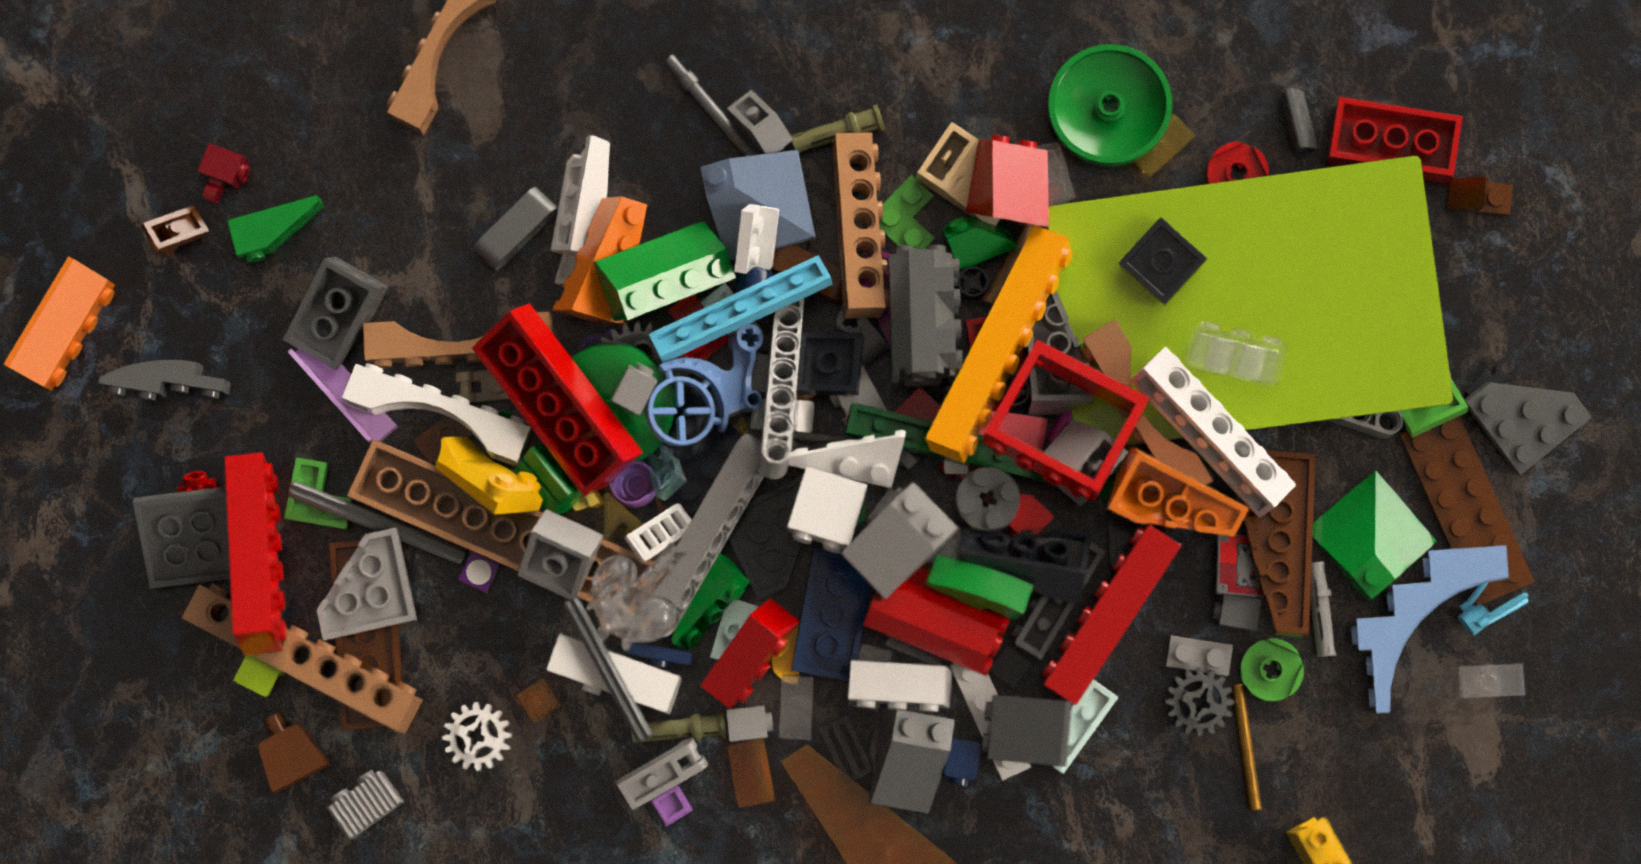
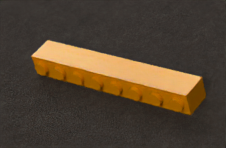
M1036 225L1033 226L962 365V369H960L925 438L931 451L963 464L967 456L973 455L978 445L977 437L981 429L988 426L992 417L991 409L995 401L1001 400L1005 392V381L1009 373L1013 374L1019 364L1018 355L1021 349L1029 345L1033 335L1032 328L1036 320L1040 321L1046 310L1045 302L1049 294L1055 293L1060 280L1058 276L1062 268H1067L1071 262L1073 251L1071 250L1068 237Z

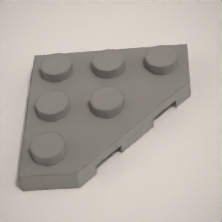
M395 527L365 534L353 556L335 580V584L317 608L323 641L417 620L398 528Z

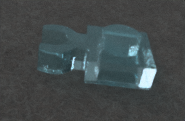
M661 443L659 445L661 450L659 457L651 453L648 455V462L655 466V469L649 475L656 497L666 501L686 482L679 459L673 457V450Z

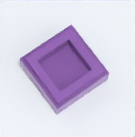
M679 785L650 800L666 827L693 811Z

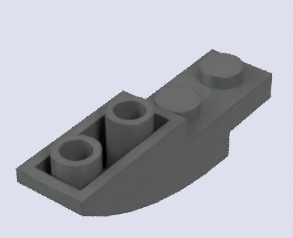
M157 360L132 364L113 370L99 377L98 381L100 385L107 388V393L125 396L126 391L138 393L137 398L156 401V396L166 397L168 386H170V391L188 394L189 389L201 391L200 396L219 399L220 394L229 396L231 383L225 379L203 376V366L198 362L184 360Z

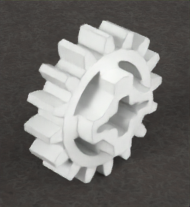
M474 702L473 710H469L466 705H462L463 714L459 715L453 712L451 716L455 720L454 723H445L444 725L450 730V734L442 736V739L451 743L445 751L447 753H456L452 760L454 763L459 762L461 759L464 760V769H468L472 763H474L476 771H481L482 763H485L488 768H493L492 759L496 758L503 761L504 758L500 751L502 749L510 750V746L504 743L505 739L512 737L511 733L504 731V728L510 723L509 721L500 722L499 719L502 716V712L498 710L492 714V705L487 704L483 710H481L478 702ZM479 715L475 723L469 726L461 725L469 717ZM490 720L497 728L498 738L492 736L489 729ZM481 728V735L485 736L483 742L478 741L474 746V739L470 737L472 731L477 732ZM457 736L462 737L466 745L465 753H463L458 745ZM486 747L493 748V751L488 755L476 758L480 750Z

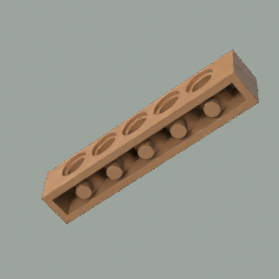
M835 133L831 149L844 319L881 318L885 308L889 307L890 293L889 289H884L883 278L887 277V260L882 259L881 249L885 248V232L879 229V220H882L883 204L882 201H877V191H880L881 187L880 173L875 172L874 162H878V144H873L872 133ZM850 164H859L864 170L855 171L851 168ZM852 193H862L866 199L857 200L853 197ZM862 221L868 228L859 229L854 222ZM864 250L869 253L870 258H861L856 251ZM866 279L871 282L873 287L864 288L859 284L858 280Z

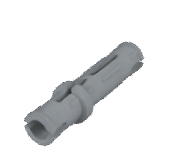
M1325 562L1311 563L1310 604L1317 652L1316 657L1337 655L1329 604V596H1332L1331 589L1327 588Z

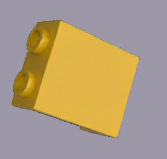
M1312 817L1286 832L1303 864H1351L1325 818L1317 821L1315 817Z

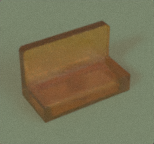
M764 738L729 745L727 749L738 806L746 807L776 801Z

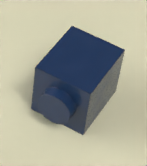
M952 738L951 749L943 776L950 777L949 783L968 786L969 780L976 781L982 743Z

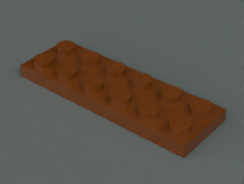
M1460 416L1411 438L1408 431L1400 434L1398 437L1448 548L1506 546L1509 579L1489 582L1474 602V605L1487 603L1534 583L1535 581ZM1477 586L1467 589L1470 596Z
M361 540L329 543L332 587L340 572L358 548ZM399 624L335 638L337 655L344 657L345 653L356 657L363 661L360 667L369 672L374 667L390 675L387 681L398 686L400 681L403 682ZM357 676L352 681L354 692L360 691L363 687L361 676ZM388 690L383 691L379 695V704L382 707L386 706L390 701ZM339 701L342 731L388 727Z

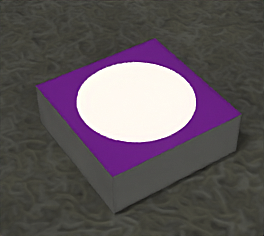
M471 552L458 580L488 594L501 565Z

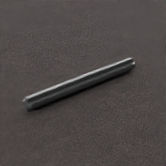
M293 481L288 491V495L291 498L376 532L396 527L398 528L401 542L456 564H461L466 554V550L460 546L300 482Z

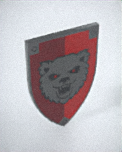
M1217 534L1216 594L1264 598L1246 535L1235 534V536Z

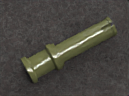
M875 104L872 106V109L857 114L850 112L848 115H845V119L790 135L793 139L794 149L800 153L832 143L835 133H867L876 129L880 131L885 130L878 105Z
M723 710L719 714L700 716L699 713H694L690 718L647 722L652 736L642 742L689 737L696 741H701L702 738L716 736L728 739L726 711ZM632 734L633 743H639Z

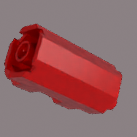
M922 567L914 572L886 600L878 592L876 593L863 624L864 627L975 673L987 676L993 659L988 656L994 657L997 654L1003 637L997 634L1004 635L1010 618L987 607L981 611L925 585L930 571Z

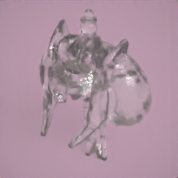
M669 542L653 565H649L648 569L638 579H636L637 568L635 563L626 556L615 555L606 558L600 564L592 579L593 600L586 606V610L591 611L595 609L600 624L597 633L602 642L610 633H613L622 638V647L625 651H628L634 642L655 641L673 628L676 623L677 609L668 598L658 595L652 596V593L658 589L664 579L674 569L675 564L687 554L686 552H676L677 546Z

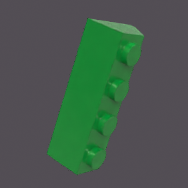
M704 221L593 262L613 321L635 318L736 278L726 248Z

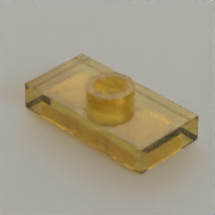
M1174 113L1171 116L1168 129L1159 144L1150 153L1134 161V163L1150 179L1194 139L1196 135Z

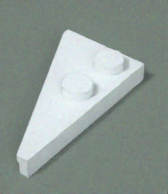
M898 430L895 431L893 436L876 439L874 435L860 440L849 439L828 443L827 448L808 451V447L796 449L791 452L788 465L806 469L807 466L836 476L891 488L906 431Z

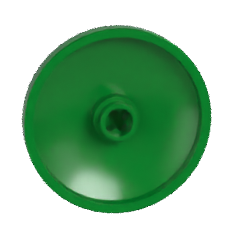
M1098 45L1077 53L1058 71L1049 93V119L1058 140L1074 156L1099 166H1121L1146 156L1164 137L1172 114L1171 89L1159 66L1142 52L1123 45Z
M622 343L595 344L571 357L643 451L633 462H638L651 455L662 444V441L652 433L647 424L645 406L639 415L613 402L612 396L629 364L636 367L637 363H640L654 371L652 376L657 378L655 387L665 381L664 372L660 373L659 364L642 350ZM671 384L664 386L658 392L653 408H675V396ZM674 415L654 416L660 430L667 435L671 429Z

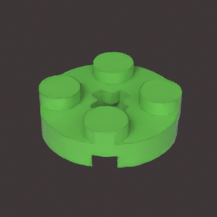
M1271 638L1256 642L1242 656L1239 669L1241 683L1244 684L1251 695L1260 700L1272 702L1285 699L1297 691L1303 680L1304 667L1298 655L1299 653L1290 643L1281 639ZM1274 661L1277 663L1276 669L1280 671L1279 676L1273 675L1269 679L1266 677V671L1263 670L1265 664L1270 665Z

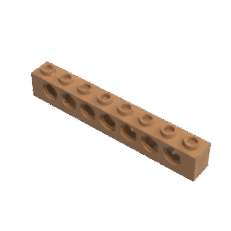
M213 583L210 588L199 584L182 619L241 649L233 635L232 599L226 597L229 591ZM227 606L229 611L228 617L220 622L218 613L222 607ZM294 625L287 629V640H282L283 651L253 654L258 659L397 732L406 733L423 699L415 696L417 691L415 688L401 681L398 686L388 682L387 680L390 675L374 667L370 672L360 667L363 661L345 653L344 657L333 653L336 647L323 640L318 639L317 643L306 639L309 633ZM303 648H307L309 658L305 663L300 664L298 654ZM330 662H334L336 672L331 678H327L325 668ZM357 676H361L363 687L360 691L354 692L352 681ZM388 690L390 701L386 706L382 707L379 704V695L383 691Z

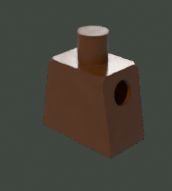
M276 713L263 720L270 737L259 742L258 748L272 792L279 793L331 765L329 759L302 724L296 723L287 728L280 713Z

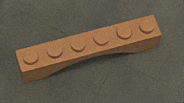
M444 0L446 3L441 13L437 11L431 20V31L427 39L422 38L416 48L415 54L417 57L413 65H408L402 74L401 81L403 83L398 93L394 91L387 102V113L392 120L422 135L425 134L438 110L435 95V76L438 61L445 44L453 32L468 17L478 10L495 3L496 0Z
M537 312L553 333V321L550 312ZM395 321L363 323L365 361L381 369L392 368V363L404 362L406 367L423 366V361L434 360L436 365L454 364V359H466L467 363L482 362L472 349L482 337L460 342L436 341L414 334Z
M1114 319L1084 337L1083 340L1086 346L1081 349L1090 364L1097 362L1103 374L1132 388L1130 381L1132 346ZM1117 407L1123 418L1130 415ZM1142 414L1132 434L1139 445L1143 442L1146 443L1151 452L1148 455L1205 485L1213 482L1197 453L1183 449L1167 440Z

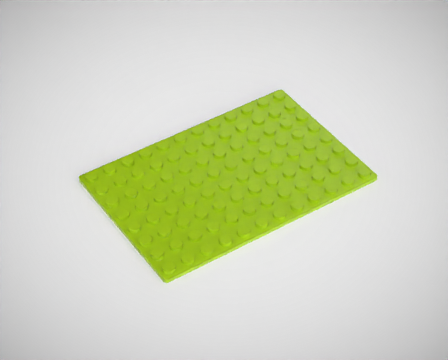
M1417 156L1048 207L1049 230L1068 237L1071 250L1073 251L1070 264L1067 268L1063 267L1058 276L1060 280L1056 291L1068 315V322L1074 336L1080 342V349L1086 346L1083 340L1084 337L1115 319L1132 346L1130 360L1131 378L1155 355L1167 347L1245 430L1448 405L1453 401L1421 160ZM1160 217L1207 258V261L1166 305H1163L1119 265L1120 260ZM1082 351V354H1083V356H1084L1086 362L1089 363L1088 359L1086 358L1085 354H1084L1083 351ZM1097 362L1089 363L1090 367L1102 373ZM1131 382L1132 388H1133L1134 390L1140 392V391L1136 388V386ZM1094 396V403L1072 410V419L1106 432L1115 441L1129 417L1127 415L1123 418L1116 406ZM1148 401L1143 414L1150 424L1167 440L1184 438ZM1131 434L1126 445L1138 444L1133 434Z

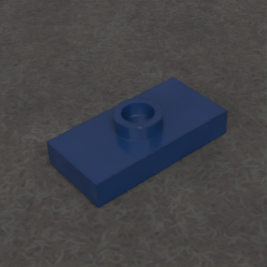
M636 642L630 643L628 653L630 656L651 659L650 665L668 668L669 663L692 667L694 658L690 652Z

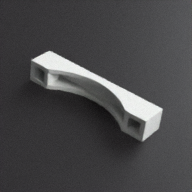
M366 363L365 367L355 364L342 396L346 406L374 416L402 409H420L440 413L459 422L471 431L483 444L490 458L515 467L523 459L533 436L530 426H527L528 422L516 416H511L510 419L499 416V411L489 406L482 405L481 409L469 405L470 401L458 395H453L452 398L441 395V390L431 385L424 384L423 388L411 384V379L400 374H395L394 377L383 374V369Z

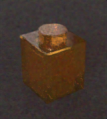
M541 678L516 695L532 721L536 723L563 706L548 681L544 678Z

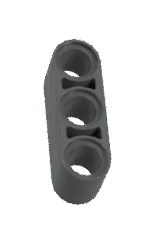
M533 187L476 242L473 250L494 271L499 270L554 217L558 207L537 187Z

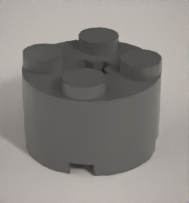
M989 467L978 468L969 473L960 483L955 497L956 511L961 522L974 532L1000 531L1006 528L1014 519L1020 504L1019 489L1014 480L1004 471ZM987 494L992 495V501L996 505L990 504L987 508L981 506L983 500L979 496L986 497Z

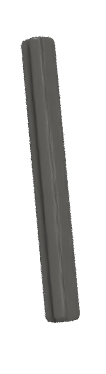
M578 598L571 599L564 604V609L632 734L638 742L648 739L652 736V732L581 601Z

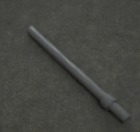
M674 55L668 57L664 63L679 79L678 84L685 92H690L743 156L759 155L698 84L699 79L692 71L688 72Z

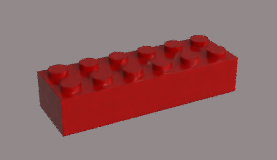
M530 303L509 311L472 347L473 351L584 497L604 488L643 453Z
M263 452L225 456L233 635L244 655L283 651L282 640H287L286 622L282 621L280 612L285 610L286 604L284 592L280 591L279 581L284 580V570L277 554L278 551H282L280 532L277 533L276 522L281 521L280 507L278 503L275 504L274 496L275 493H279L278 476L274 475L272 463H267Z
M1146 525L1144 529L1138 527L1128 541L1132 548L1127 555L1121 553L1111 567L1115 574L1109 582L1103 579L1093 594L1098 598L1092 608L1086 606L1076 620L1081 625L1074 635L1068 632L1059 646V649L1063 651L1057 661L1051 658L1041 673L1046 677L1043 681L1044 685L1074 705L1078 704L1181 547L1180 544L1151 525Z

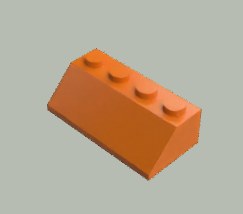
M68 256L5 360L4 365L51 391L54 386H59L65 378V368L69 361L74 360L79 355L82 349L81 341L86 333H91L98 322V317L96 316L102 306L106 307L112 300L115 285Z

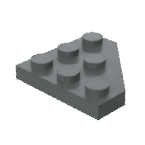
M1485 382L1464 399L1468 405V410L1517 475H1522L1592 418L1575 393Z

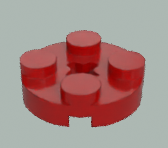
M1231 142L1218 148L1206 168L1207 184L1237 180L1236 178L1232 179L1229 175L1232 173V166L1245 170L1242 179L1269 175L1268 163L1262 152L1254 146L1252 148L1242 142Z

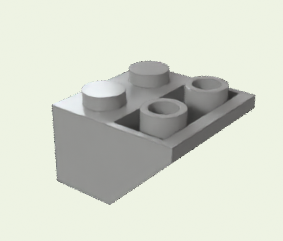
M1072 419L1044 451V454L1095 479L1115 440L1102 430ZM1123 449L1111 473L1129 453L1128 451ZM1060 484L1057 486L1079 506H1082L1089 500L1082 496L1075 497L1070 489Z

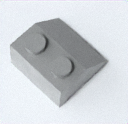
M546 509L531 532L518 576L570 600L577 598L596 558L603 535Z

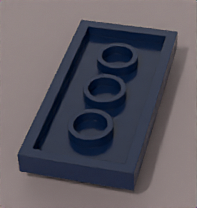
M817 547L812 549L790 671L850 682L851 661H857L871 585L841 554Z

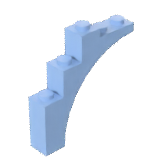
M1506 546L1429 551V558L1423 559L1424 577H1431V582L1393 585V592H1387L1388 611H1395V616L1357 619V626H1351L1352 645H1358L1360 652L1372 651V657H1366L1367 675H1374V688H1369L1370 707H1376L1377 714L1390 713L1391 685L1395 667L1407 640L1420 622L1438 605L1461 591L1483 583L1509 579Z

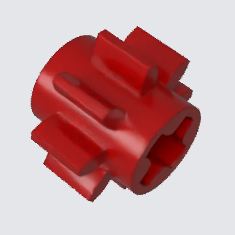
M205 471L190 472L183 476L184 482H179L177 491L186 492L217 488L215 478L207 479Z

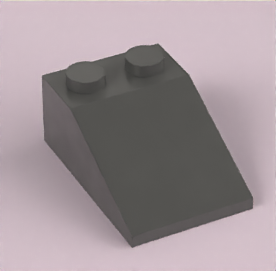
M337 257L324 258L283 340L332 369L338 370L362 334L363 323H369L374 316L388 286Z
M883 709L868 803L929 813L950 753L955 720L899 709Z

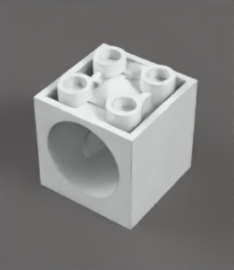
M806 466L788 524V532L793 534V540L811 545L812 540L823 543V549L841 554L842 549L845 550L851 544L867 492V485Z

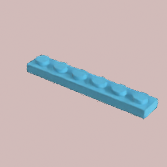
M819 255L658 329L650 333L649 336L662 363H665L833 285L832 279Z

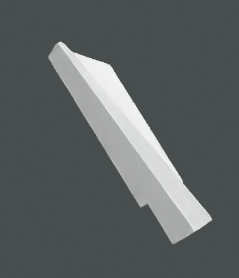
M593 135L587 136L584 151L580 155L573 154L566 164L551 251L562 254L555 279V284L563 286L567 276H571L577 262L575 257L579 248H583L588 238L586 233L602 198H607L610 144L608 141Z

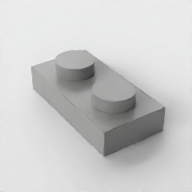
M1170 635L1165 667L1181 670L1188 669L1196 672L1197 667H1201L1203 673H1207L1209 669L1215 671V675L1228 677L1233 645Z

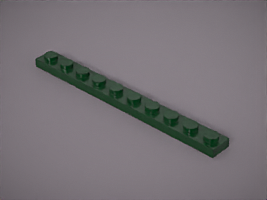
M854 402L850 405L844 433L846 436L862 439L863 437L874 435L876 439L893 436L895 431L903 430L906 432L902 450L974 468H996L1004 471L1010 477L1058 488L1045 481L1041 474L1032 469L1030 471L1021 469L1011 458L1005 455L998 456L993 454L994 450L982 444L984 435H978V445L973 455H968L963 464L929 449L925 438L933 422ZM1035 448L1036 450H1038V451H1040V452H1042V453H1044V451H1045V450H1041V449ZM1115 468L1109 475L1097 497L1098 499L1109 501L1119 469Z

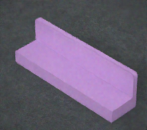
M292 349L288 351L370 444L373 439L382 442L398 427L386 413L374 416L345 405L342 396L351 374L342 364L338 370H334L299 349L296 352Z

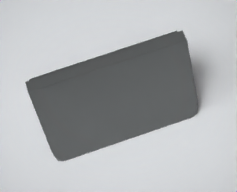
M1287 88L1281 96V101L1294 152L1300 154L1314 151L1317 149V143L1305 95L1301 90Z

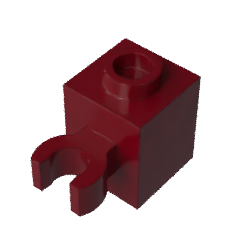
M209 143L197 171L204 178L209 179L202 197L206 198V201L218 205L224 185L238 190L240 184H244L249 176V161L241 154Z

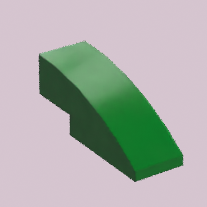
M939 555L935 556L925 585L981 611L987 607L1012 620H1016L1024 614L1033 585L1002 572Z

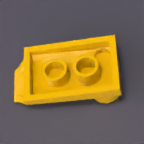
M467 436L443 437L441 439L440 454L435 468L493 514L539 511L543 499L539 495L541 485L537 482V478L528 472L515 474L508 468L493 462Z

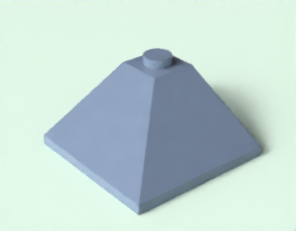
M797 150L729 158L701 167L706 197L721 243L727 250L730 262L736 261L741 211L748 204L779 209L775 250L816 238L799 152Z

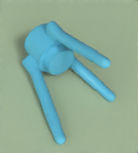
M1488 583L1480 584L1468 600L1459 606L1463 613L1458 616V620L1465 630L1474 636L1486 626L1527 604L1528 594L1524 592L1489 613L1482 604L1473 605L1488 585Z

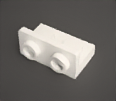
M748 204L741 211L734 272L747 274L753 267H760L766 270H770L773 267L779 218L778 208Z

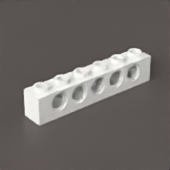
M1167 347L1155 355L1130 379L1142 394L1150 397L1149 401L1259 518L1276 507L1295 487L1296 484L1289 478L1288 474L1269 457L1265 449L1253 440L1244 427L1236 422L1224 409L1223 405L1202 386L1201 382L1186 369L1179 358L1172 354Z

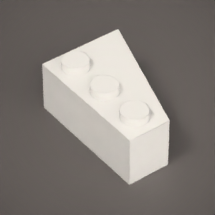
M851 661L848 699L857 701L856 707L875 708L876 703L888 704V709L907 710V705L919 706V711L938 712V708L950 709L953 672L946 666Z

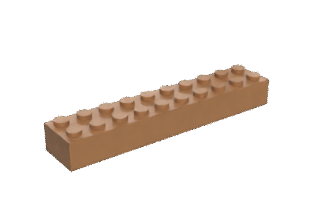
M375 439L372 440L347 495L357 502L519 572L531 532L543 515L540 511L493 514L437 470L435 465ZM602 539L596 558L577 598L637 624L640 608L653 588L662 566L650 559L642 564L634 552Z

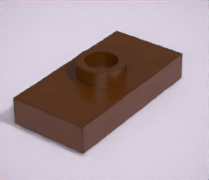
M445 416L416 437L413 442L430 464L435 465L440 454L441 439L443 437L467 436L470 439L475 435L459 422Z

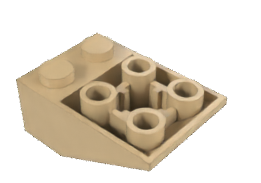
M951 122L918 170L916 179L966 212L979 140ZM966 212L974 218L995 226L1001 219Z

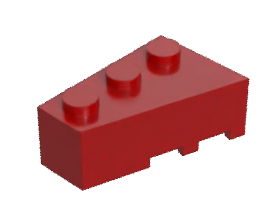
M770 598L748 616L700 686L729 709L738 702L744 704L754 691L751 685L756 679L760 681L771 667L768 663L773 656L777 657L787 644L786 639L800 620Z

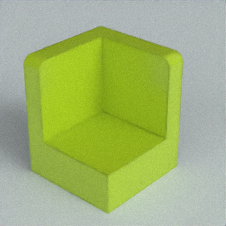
M246 655L233 681L267 697L279 675L284 676L285 672L253 655Z

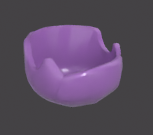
M632 462L609 483V487L616 501L625 507L641 508L649 504L655 497L659 480L653 468L644 462Z

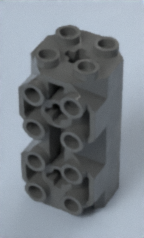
M909 245L898 246L895 248L896 253L889 255L892 383L898 384L899 379H903L904 386L936 387L942 385V379L947 377L948 383H952L955 381L960 369H962V350H956V346H960L961 319L954 320V316H959L960 289H954V286H958L959 259H952V254L947 253L946 247L943 245H930L927 249H914L913 246Z

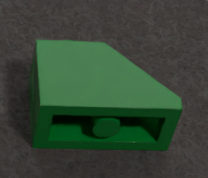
M971 216L954 219L948 226L942 228L953 258L959 259V271L1017 248L1010 231Z

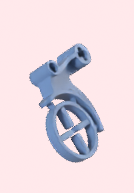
M747 324L734 330L729 335L727 343L728 348L732 352V368L729 371L722 370L710 362L696 358H679L659 365L660 373L664 372L666 380L653 389L645 406L647 424L659 440L677 447L694 444L708 434L713 424L718 425L717 430L719 432H724L730 414L736 412L748 413L761 405V394L752 390L751 386L752 371L756 361V350L763 343V334L759 327L754 324ZM741 336H743L744 339L749 340L748 345L747 341H742ZM672 370H683L693 373L703 381L699 383L689 377H673ZM674 383L675 405L678 408L684 405L683 384L693 387L704 399L705 408H687L683 411L684 415H707L703 430L695 438L686 440L684 416H679L676 419L677 440L663 433L656 424L654 416L674 415L677 413L676 408H653L656 395L664 386ZM708 386L711 388L716 397L719 409V418L715 417V406L713 399L707 390Z

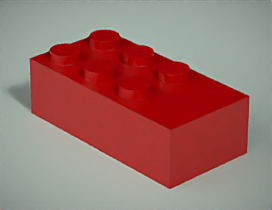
M1339 97L1335 105L1326 165L1344 166L1417 156L1421 160L1423 180L1449 184L1454 176L1463 116Z

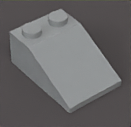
M913 482L853 540L841 555L886 600L954 536L958 528Z

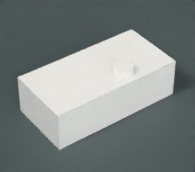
M559 634L547 670L583 683L582 690L599 696L601 690L610 693L583 642ZM608 651L635 702L670 714L683 679L680 676Z

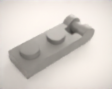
M692 737L682 740L676 747L616 780L617 786L632 810L694 776L708 766L705 757L697 752L696 748L698 745ZM686 756L689 762L681 767L678 760Z

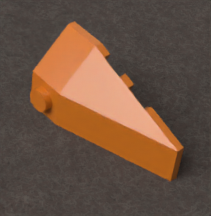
M1132 446L1116 475L1107 506L1108 509L1136 523H1150L1227 536H1235L1249 510L1248 507Z

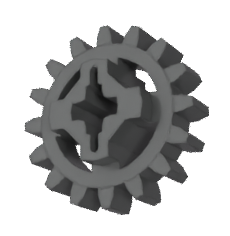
M1201 667L1196 668L1194 675L1188 669H1185L1184 679L1178 676L1174 677L1177 683L1176 687L1167 686V690L1172 693V698H1166L1164 702L1172 705V708L1166 713L1168 716H1177L1173 724L1179 727L1184 723V732L1187 734L1193 728H1195L1198 736H1202L1203 729L1205 728L1209 733L1214 734L1213 725L1218 724L1224 727L1225 723L1222 717L1232 716V713L1226 709L1227 705L1234 704L1233 699L1226 697L1232 691V688L1222 687L1221 685L1224 683L1225 678L1220 676L1214 679L1215 671L1209 669L1206 675H1203ZM1200 681L1197 687L1190 690L1184 689L1189 683ZM1213 686L1218 691L1220 704L1215 702L1212 697ZM1203 694V699L1206 700L1205 706L1199 705L1195 709L1196 704L1192 702V699L1194 697L1199 698ZM1179 699L1186 704V717L1180 711ZM1206 714H1215L1207 721L1198 722Z

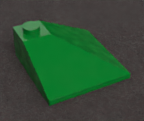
M1376 470L1313 522L1312 540L1365 602L1378 595L1437 542Z

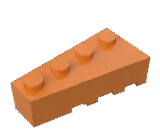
M622 196L601 199L586 233L588 238L583 248H579L575 257L577 260L571 276H567L563 284L564 292L560 300H556L552 311L600 325L624 324V320L613 321L593 262L640 244L647 204Z

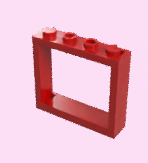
M1037 339L988 425L982 444L994 450L993 454L1005 455L1011 458L1021 469L1026 471L1032 469L1041 474L1048 483L1055 486L1060 484L1070 489L1075 497L1082 496L1095 502L1145 411L1150 397ZM1035 365L1130 414L1095 479L999 430Z

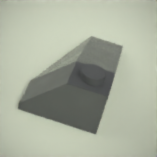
M1057 291L1054 294H1049L1045 302V313L1040 321L1036 320L1032 328L1033 335L1031 341L1026 348L1024 347L1025 360L1038 339L1090 366L1082 354L1078 338L1074 336L1070 327L1068 315ZM1037 365L1034 366L1027 378L1030 387L1029 397L1026 400L1028 416L1060 415L1094 403L1095 398L1093 394Z

